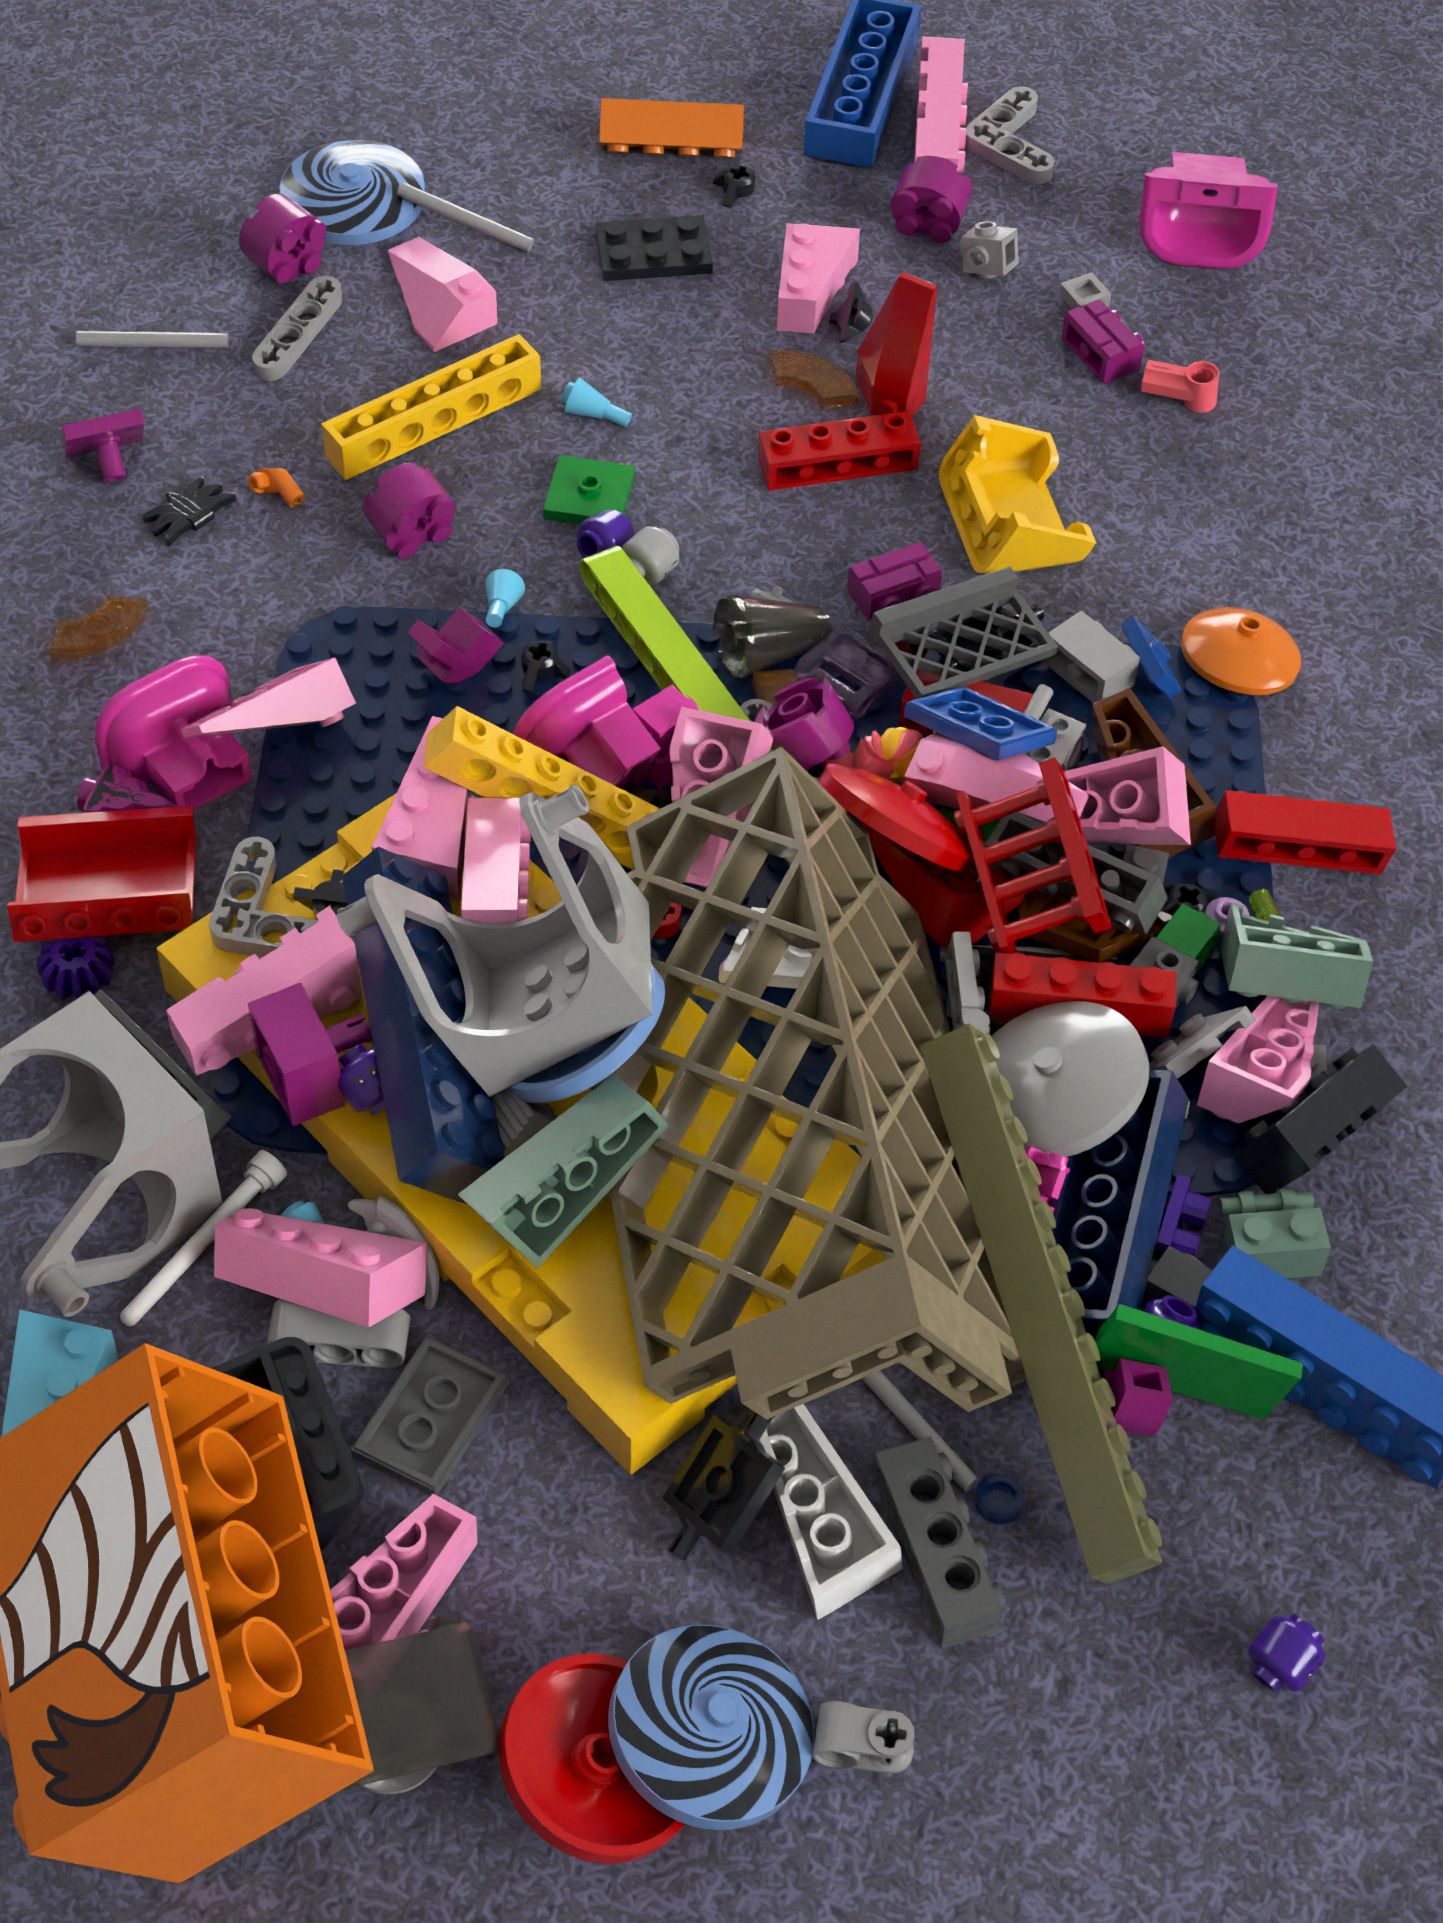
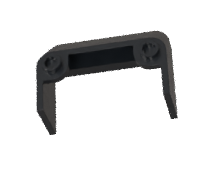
M285 1337L211 1369L283 1396L322 1552L361 1502L364 1488L313 1352L304 1340L297 1337Z

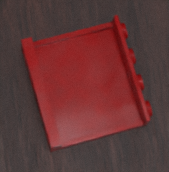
M193 805L19 817L18 832L22 850L15 902L7 903L14 942L185 930L194 924L198 841Z

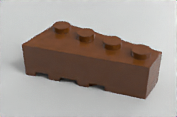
M1130 687L1093 703L1092 736L1101 762L1163 746L1185 766L1191 845H1130L1168 852L1169 857L1214 837L1215 804Z

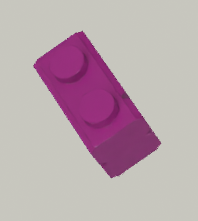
M1098 299L1086 304L1084 308L1080 306L1068 311L1064 315L1062 340L1104 384L1139 370L1144 352V342L1138 333H1132L1123 324L1122 318L1116 310H1110Z
M918 542L850 566L847 590L866 619L871 621L873 613L941 590L942 571L933 557L930 558V553L923 543Z

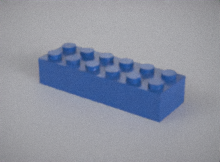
M898 0L851 1L805 120V156L873 168L919 40L922 5Z
M1232 1245L1201 1286L1195 1307L1197 1312L1196 1319L1199 1321L1201 1330L1302 1363V1378L1284 1397L1286 1400L1293 1403L1300 1402L1316 1412L1321 1421L1333 1429L1344 1430L1360 1440L1361 1445L1371 1454L1385 1456L1402 1467L1404 1473L1418 1483H1427L1433 1488L1438 1489L1443 1481V1376Z

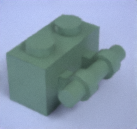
M1293 1188L1277 1189L1276 1194L1254 1195L1252 1191L1237 1192L1235 1197L1218 1199L1220 1216H1228L1220 1242L1223 1257L1233 1245L1285 1278L1322 1275L1331 1246L1321 1208H1314L1312 1191L1295 1192Z

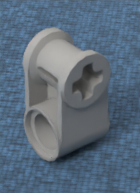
M841 1701L825 1702L819 1708L812 1757L817 1763L841 1769L856 1768L887 1774L898 1773L905 1770L911 1764L914 1755V1727L909 1718L897 1711L859 1707ZM894 1723L895 1727H890V1724ZM887 1737L897 1738L894 1748L884 1746ZM886 1758H891V1762H887Z

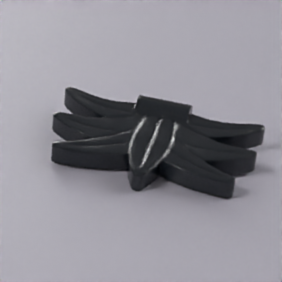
M199 477L181 495L167 492L166 498L168 503L145 513L143 521L145 523L155 521L152 528L155 537L167 530L165 540L167 546H171L183 533L191 529L196 532L215 518L214 513L218 509L237 500L236 494H220L223 491L221 484L203 487L204 479Z

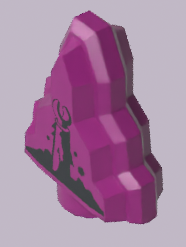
M108 763L98 779L86 777L81 783L77 796V807L83 813L177 806L168 797L152 793L148 783L133 777L132 771L113 763Z

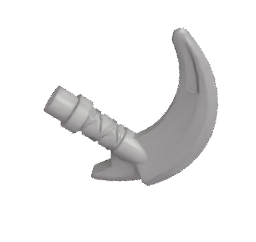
M380 1196L378 1201L369 1199L351 1200L348 1203V1207L364 1217L367 1227L366 1232L427 1242L424 1306L428 1310L433 1309L439 1292V1271L434 1252L418 1225L400 1207Z

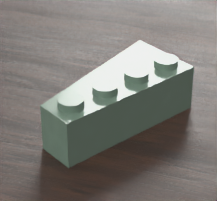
M613 1074L457 1195L538 1269L668 1128L669 1124L647 1100Z

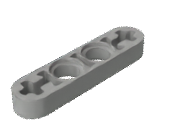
M320 276L309 282L255 349L252 360L254 373L258 378L266 381L282 378L301 356L342 303L341 283L337 279L330 276ZM303 314H313L316 316L311 320H301L298 318ZM285 337H295L298 339L293 343L280 342Z

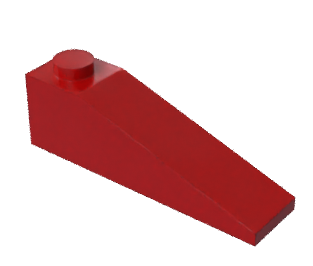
M902 272L858 349L856 379L870 413L873 415L910 411L911 417H913L926 400L937 285Z
M859 820V824L868 832L871 846L897 891L919 913L924 931L932 937L936 944L948 947L954 932H970L971 943H976L987 933V927L993 924L976 868L971 866L968 872H958L925 858H922V862H919L913 857L915 853L895 843ZM994 870L998 885L1009 881L1001 873ZM1024 894L1003 902L1007 915L1023 901Z

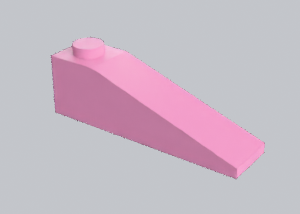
M420 237L388 250V256L397 282L401 287L414 331L433 352L497 324L496 291L475 269Z
M334 657L295 668L255 688V692L230 702L232 708L227 706L216 710L180 731L183 737L187 738L299 726L318 721L321 727H325L343 719L344 714L342 710L356 704Z
M681 707L670 744V762L672 763L673 771L672 801L675 802L686 794L692 793L718 780L725 774L733 772L769 753L773 737L761 723ZM752 803L726 817L744 822ZM710 834L683 883L707 888L732 841Z
M938 732L921 739L904 775L908 782L918 786L927 793L924 799L926 802L960 809L956 793L965 791L975 807L979 808L1036 787L1037 781L1043 779L1039 763L1024 753L995 760ZM1069 782L1080 818L1088 795ZM1044 803L1016 812L1043 825H1047L1048 819L1054 817L1051 805L1045 806Z
M1267 996L1252 1012L1256 1021L1246 1029H1237L1209 1060L1197 1105L1211 1111L1219 1118L1229 1119L1236 1123L1291 1106L1307 1087L1311 1077L1310 1066L1314 1051L1313 1040L1317 1026L1319 1003L1310 1001L1290 1003L1279 997Z

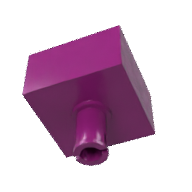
M301 983L249 1002L248 1009L257 1056L292 1126L345 1106L344 1096L338 1086L341 1075L337 1053L353 1048L360 1043L372 1041V1034L364 1015L360 1013L356 1017L324 1029Z

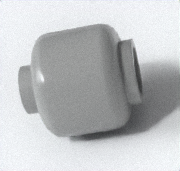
M647 526L638 531L622 547L623 551L650 586L660 583L679 563V544L676 538L664 528Z

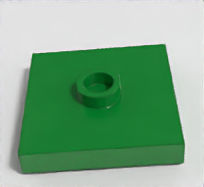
M559 455L543 508V519L580 525L587 518L604 510H617L625 515L635 479V466Z

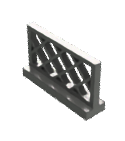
M1011 566L873 613L865 636V640L873 651L879 648L883 650L916 699L963 686L966 687L1056 655L1059 648L1015 588L1019 577ZM1010 603L1019 615L1018 620L995 613L996 608ZM972 617L987 622L985 631L962 625V620ZM991 625L1014 631L1012 641L989 634ZM940 629L952 633L951 643L928 637V632ZM1019 634L1035 638L1040 646L1031 648L1017 643ZM961 636L981 643L978 653L955 646L957 637ZM906 641L918 645L916 656L900 651L895 643ZM988 645L1009 652L1008 656L1002 660L983 655L985 646ZM923 648L947 655L944 665L921 658ZM951 657L975 664L973 670L963 672L949 667ZM917 669L940 676L939 682L924 686L916 675Z

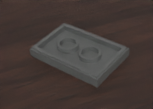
M426 1335L351 1447L352 1457L429 1495H438L510 1383L509 1375Z

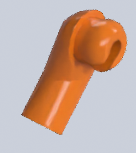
M262 468L249 475L248 486L252 492L257 494L262 492L264 494L280 493L290 508L302 503L306 498L291 475L283 468Z

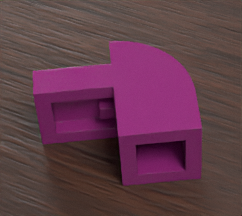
M461 607L454 612L439 632L420 620H417L408 631L419 643L416 647V651L420 654L418 658L445 683H458L468 677H472L489 662L504 644L478 618Z
M1122 1358L1119 1359L1114 1372L1098 1367L1101 1379L1104 1378L1108 1382L1115 1397V1406L1111 1407L1116 1424L1121 1425L1127 1434L1147 1438L1153 1437L1160 1429L1173 1401L1167 1368Z

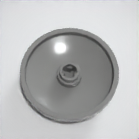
M1084 1001L1048 1004L1014 1018L991 1036L1000 1054V1058L996 1060L999 1073L1007 1079L1013 1092L1014 1099L1009 1102L1013 1115L1021 1121L1027 1134L1028 1141L1023 1144L1025 1151L1027 1146H1032L1048 1154L1055 1153L1068 1157L1089 1150L1115 1134L1132 1117L1145 1095L1149 1080V1060L1142 1040L1129 1020L1104 1005Z

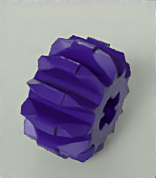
M104 936L52 940L53 942L41 943V956L37 958L38 973L42 976L43 985L48 993L56 991L61 1001L69 997L71 993L74 994L76 999L88 991L95 995L100 990L99 985H110L111 972L114 970L115 961Z

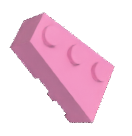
M787 223L778 297L777 331L814 333L830 308L838 289L841 290L850 269L854 268L858 262L860 229Z

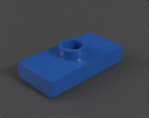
M1133 615L1123 621L1121 628L1135 654L1140 657L1139 661L1151 683L1170 699L1183 691L1167 663L1171 659V655L1159 638L1154 640L1151 632Z

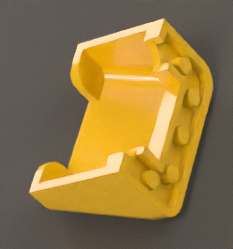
M974 415L942 460L939 469V482L975 572L986 575L1010 566L1014 572L1076 563L1082 561L1095 546V538L1087 524L1074 522L1066 530L1064 529L1045 483L1051 473L1055 471L1059 462L1056 446L1050 433Z

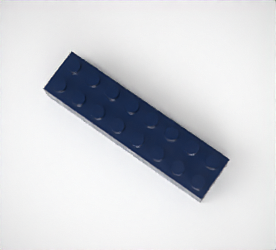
M379 846L342 876L347 906L365 897L364 884L366 879L379 874L438 901L447 912L453 914L448 891L449 886L444 875ZM405 917V933L440 1008L452 1022L461 1023L466 1008L465 991L457 961L448 941L438 929ZM376 923L359 932L353 938L398 1179L412 1186L467 1204L457 1194L505 1158L492 1096L489 1097L426 1022L379 924Z

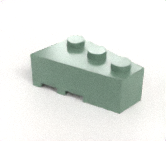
M1230 903L1220 945V953L1229 991H1235L1246 997H1256L1258 995L1274 996L1290 1003H1300L1302 1001L1318 1002L1334 1009L1362 1007L1373 965L1367 940L1313 925L1311 926L1310 933L1284 926L1285 917L1271 914L1269 921L1242 914L1244 906Z

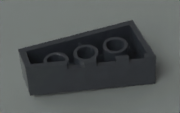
M1371 1044L1360 1053H1357L1353 1047L1331 1063L1336 1069L1334 1073L1328 1077L1324 1071L1320 1072L1309 1081V1084L1304 1089L1307 1093L1300 1100L1296 1099L1291 1106L1273 1111L1277 1118L1270 1124L1265 1119H1262L1242 1135L1247 1143L1233 1154L1265 1194H1274L1277 1192V1189L1285 1187L1320 1163V1159L1335 1150L1341 1144V1141L1365 1124L1364 1121L1380 1111L1407 1087L1374 1044Z

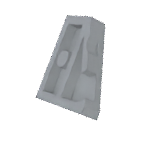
M1247 1006L1207 1017L1197 1014L1179 1027L1181 1034L1174 1041L1169 1040L1163 1043L1151 1053L1153 1060L1149 1063V1070H1172L1178 1079L1202 1059L1222 1047L1219 1039L1226 1032L1240 1028L1246 1029L1256 1019Z

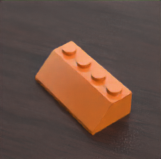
M601 98L599 143L601 146H607V152L626 154L629 147L643 148V154L664 155V149H678L679 156L699 157V151H714L713 157L735 158V152H742L744 105Z

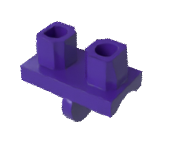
M1177 1174L1167 1208L1164 1206L1159 1228L1160 1232L1153 1258L1158 1261L1169 1246L1181 1253L1195 1256L1201 1234L1178 1228L1177 1224L1178 1221L1203 1228L1211 1204V1198L1188 1190L1191 1178Z

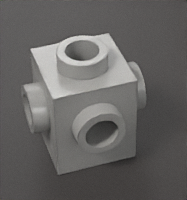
M991 221L975 224V227L962 236L959 244V255L963 259V272L975 273L979 278L984 279L1005 276L1019 264L1017 228L998 227L995 222Z

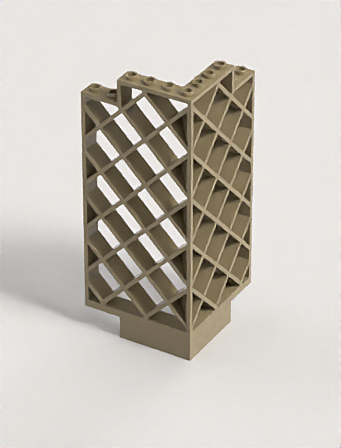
M779 747L626 827L635 868L627 874L649 902L650 941L672 902L694 910L666 962L651 958V963L661 975L665 986L663 1008L654 1028L638 1050L623 1065L591 1087L592 1091L615 1074L634 1091H637L651 1064L675 1073L656 1108V1111L669 1124L668 1128L610 1189L644 1386L667 1402L673 1403L736 1375L741 1403L767 1420L900 1362L960 1407L970 1412L1012 1394L1011 1387L1027 1379L920 1049L921 1045L951 1032L921 917L879 875L868 832L788 752ZM754 802L744 822L726 817ZM710 834L732 841L705 892L682 885ZM771 854L780 858L787 857L791 866L765 913L741 906V902L767 855ZM731 923L754 933L725 985L701 977V974ZM789 945L800 949H809L813 960L786 1009L761 1000L760 998ZM692 993L715 1003L683 1058L661 1049V1046ZM751 1016L776 1027L746 1082H742L720 1073V1070ZM811 1040H814L824 1045H832L837 1057L809 1108L782 1098L781 1095ZM710 1088L736 1098L705 1157H702L679 1147ZM772 1113L799 1124V1127L768 1184H765L739 1172ZM834 1139L848 1145H856L862 1158L833 1212H830L802 1199ZM670 1161L696 1173L662 1233L646 1225L644 1208ZM732 1187L759 1200L726 1261H723L699 1250L698 1247ZM793 1215H796L824 1229L789 1291L760 1278ZM859 1243L871 1249L880 1250L886 1259L879 1264L839 1281ZM650 1244L655 1246L653 1252L651 1251ZM691 1262L718 1276L682 1339L666 1331L663 1311ZM752 1291L784 1305L733 1328ZM670 1348L679 1353L671 1356Z

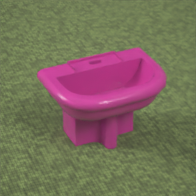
M1172 152L1170 167H1160L1154 169L1153 172L1145 173L1139 216L1140 236L1148 251L1159 260L1178 266L1212 269L1238 268L1252 261L1266 245L1271 232L1278 185L1270 183L1264 177L1248 174L1244 158Z
M192 655L174 661L132 682L117 692L102 708L95 723V743L101 771L108 763L128 769L133 772V777L151 782L161 795L168 797L177 806L193 805L194 810L251 781L252 774L249 755L232 735L233 733L184 738L180 731L216 710L227 706L232 708L230 702L233 700L229 676L223 664L210 656Z
M609 655L565 679L537 699L523 713L513 732V735L565 761H570L571 764L624 790L623 787L629 780L638 785L644 781L661 749L628 705L626 687L616 670L614 660Z

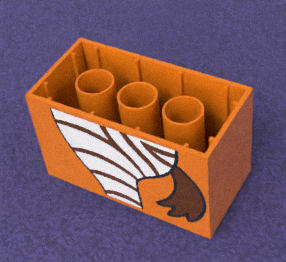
M146 1343L0 1438V1731L10 1744L18 1797L13 1806V1820L19 1836L27 1845L29 1855L180 1883L374 1771L283 1396Z

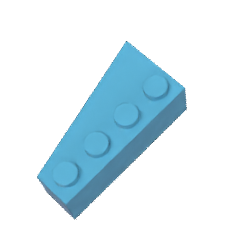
M19 1309L1 1437L117 1362L119 1356L112 1330Z

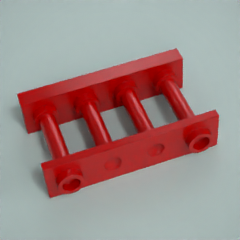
M1056 757L1039 763L1043 779L1037 781L1036 787L976 808L965 791L956 793L960 810L955 811L954 815L962 836L968 835L993 924L987 927V933L995 952L1001 950L1006 954L1017 953L1015 940L1077 918L1079 922L1086 920L1095 934L1112 928L1068 778ZM1044 803L1045 806L1051 805L1054 817L1048 819L1047 825L986 846L981 825ZM1055 841L1056 844H1063L1066 856L1059 858L1060 863L998 885L992 863ZM1065 879L1068 883L1074 881L1077 895L1071 896V902L1009 923L1004 901Z

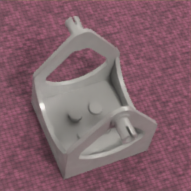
M575 784L547 800L530 792L520 797L519 801L523 819L562 898L560 903L546 912L525 920L509 923L471 921L447 912L438 901L379 874L366 879L364 884L365 897L337 910L338 914H336L338 923L343 932L349 937L356 936L359 932L376 923L379 924L422 1016L489 1097L653 1015L649 902L593 828L586 821L578 818L580 815L587 814L590 809L585 795ZM559 837L589 852L586 868L577 885L560 852L558 845ZM405 917L438 929L448 941L457 961L465 991L466 1008L461 1023L452 1022L440 1008L405 933Z
M90 991L0 1049V1085L14 1066L30 1056H48L58 1060L62 1064L65 1074V1087L61 1102L47 1127L28 1139L0 1142V1169L26 1165L40 1155L60 1152L87 1154L110 1163L96 1175L26 1268L21 1278V1288L29 1297L41 1298L49 1296L66 1317L76 1315L87 1305L89 1294L83 1288L129 1279L195 1233L223 1204L204 1110ZM130 1177L139 1188L147 1205L148 1231L144 1244L133 1252L75 1262L71 1255L74 1246L120 1183Z

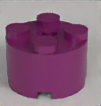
M926 155L918 157L915 163L910 164L909 162L904 168L890 203L891 213L896 221L895 227L898 232L910 236L918 232L930 235L936 242H948L951 236L958 230L972 195V183L967 174L963 178L956 171L957 165L939 156Z
M274 194L261 200L255 206L259 211L253 219L247 216L241 227L239 247L242 253L279 283L289 282L304 272L307 274L314 273L321 264L320 253L324 244L326 225L294 200L283 194Z
M405 463L392 468L376 481L380 487L375 493L371 495L368 491L362 503L364 515L389 549L395 552L401 559L415 554L420 544L431 539L434 542L444 541L453 531L450 523L455 514V504L425 465H423V468H419L416 463Z
M810 677L788 685L773 696L777 702L768 711L763 706L757 714L756 723L763 724L773 737L772 751L782 747L806 771L827 758L829 760L839 759L850 749L848 740L853 733L854 722L831 683L825 678L823 683H818L815 677Z

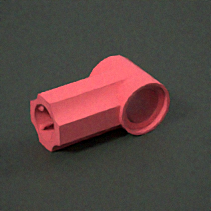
M1148 360L1142 380L1141 392L1183 400L1184 405L1194 412H1209L1216 406L1220 371L1214 364L1204 361L1194 362L1188 367Z

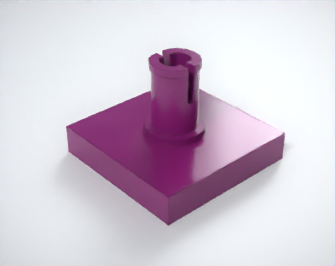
M141 409L62 425L63 447L67 458L96 451L105 483L126 478L119 446L143 441L144 420Z

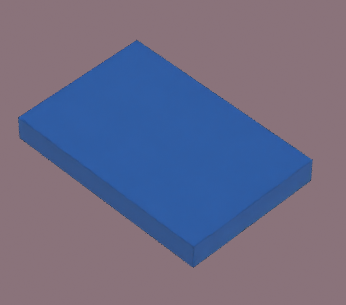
M964 686L915 699L905 704V718L995 760L1005 759L1052 745L1056 741L1057 729Z

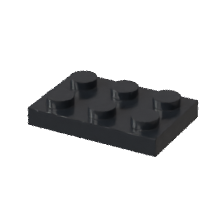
M704 215L625 221L613 220L595 223L603 281L713 274V261Z

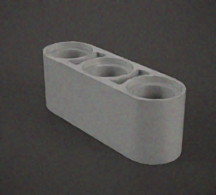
M279 1299L273 1305L266 1345L281 1338L297 1337L309 1345L317 1363L397 1368L404 1362L411 1317L406 1311L400 1309L368 1328Z

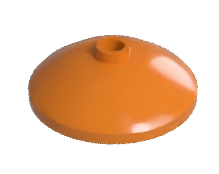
M1220 607L1207 610L1192 617L1182 633L1181 649L1189 665L1209 682L1229 691L1248 695H1268L1280 692L1295 681L1301 667L1300 651L1289 633L1272 619L1251 610L1236 607Z

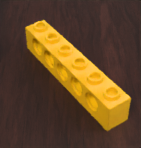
M518 334L323 422L321 425L325 458L343 479L347 480L541 390L540 355Z
M458 706L427 734L423 767L485 798H520L527 793L533 792L547 800L568 789L569 786L577 785L585 795L590 809L587 814L580 815L578 818L586 821L593 828L619 864L632 870L635 869L626 827L644 818L646 815L658 811L660 808Z

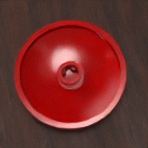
M828 764L818 779V783L845 810L880 834L913 853L958 872H968L975 861L970 842L965 836H962L960 830L946 816L924 800L927 793L918 786L908 781H905L900 786L879 775L838 764Z
M595 1653L578 1654L558 1659L537 1671L523 1685L511 1701L502 1721L498 1744L499 1764L505 1788L516 1810L530 1828L543 1840L556 1849L581 1860L603 1864L626 1863L644 1858L658 1851L685 1824L663 1814L648 1803L633 1788L621 1770L610 1741L608 1711L613 1688L628 1661L615 1656Z

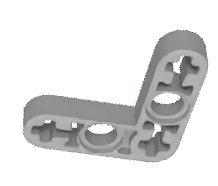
M1012 88L966 127L965 147L974 154L1033 184L1046 183L1053 177L1055 162L1053 156L1013 135L1017 129L1036 113L1038 95L1031 88ZM1003 118L1009 122H997L994 119ZM1011 150L1017 154L1007 155L1002 153V151Z
M246 838L235 848L209 924L213 943L220 950L249 956L256 954L258 957L263 958L283 945L282 941L268 943L262 938L267 932L281 930L288 933L296 927L298 932L302 933L319 922V920L262 911L277 866L273 844L265 838ZM256 856H263L258 857L254 865V873H251L249 861H253ZM242 887H248L255 891L254 896L247 900H237L231 895L235 890ZM232 914L237 915L238 928H233L231 933H224V931L229 930L233 922Z

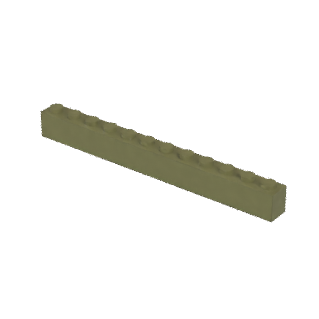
M968 1023L921 1045L920 1049L1090 1578L1106 1584H1112L1162 1564L1163 1562L1158 1550L1162 1546V1538L1155 1522L1147 1517L1142 1500L1146 1499V1490L1138 1473L1131 1469L1127 1453L1131 1451L1130 1442L1122 1426L1116 1424L1111 1407L1115 1406V1397L1108 1382L1104 1378L1101 1379L1096 1364L1100 1360L1099 1349L1093 1337L1085 1331L1081 1319L1085 1315L1084 1304L1078 1292L1073 1288L1071 1289L1066 1274L1071 1270L1070 1263L1063 1248L1056 1244L1052 1229L1056 1227V1221L1049 1205L1041 1199L1037 1187L1042 1184L1041 1176L1035 1163L1027 1157L1023 1145L1028 1141L1027 1134L1021 1121L1013 1115L1009 1103L1014 1099L1013 1092L1007 1079L1000 1075L996 1060L1000 1058L998 1047L990 1034H983Z

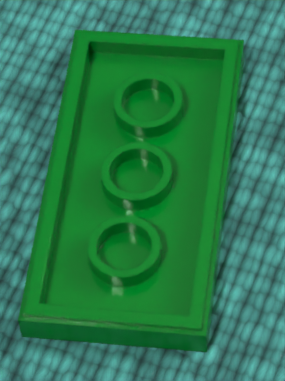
M1122 1304L1117 1305L1093 1337L1100 1353V1360L1096 1362L1097 1367L1114 1372L1120 1358L1166 1367L1172 1391L1265 1419L1302 1378L1303 1364L1298 1361Z

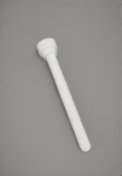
M260 1150L247 1163L248 1170L244 1173L245 1180L123 1309L120 1314V1320L124 1325L134 1326L215 1240V1224L233 1216L236 1211L243 1209L258 1192L265 1193L268 1188L275 1189L287 1176V1171L276 1157L267 1151Z

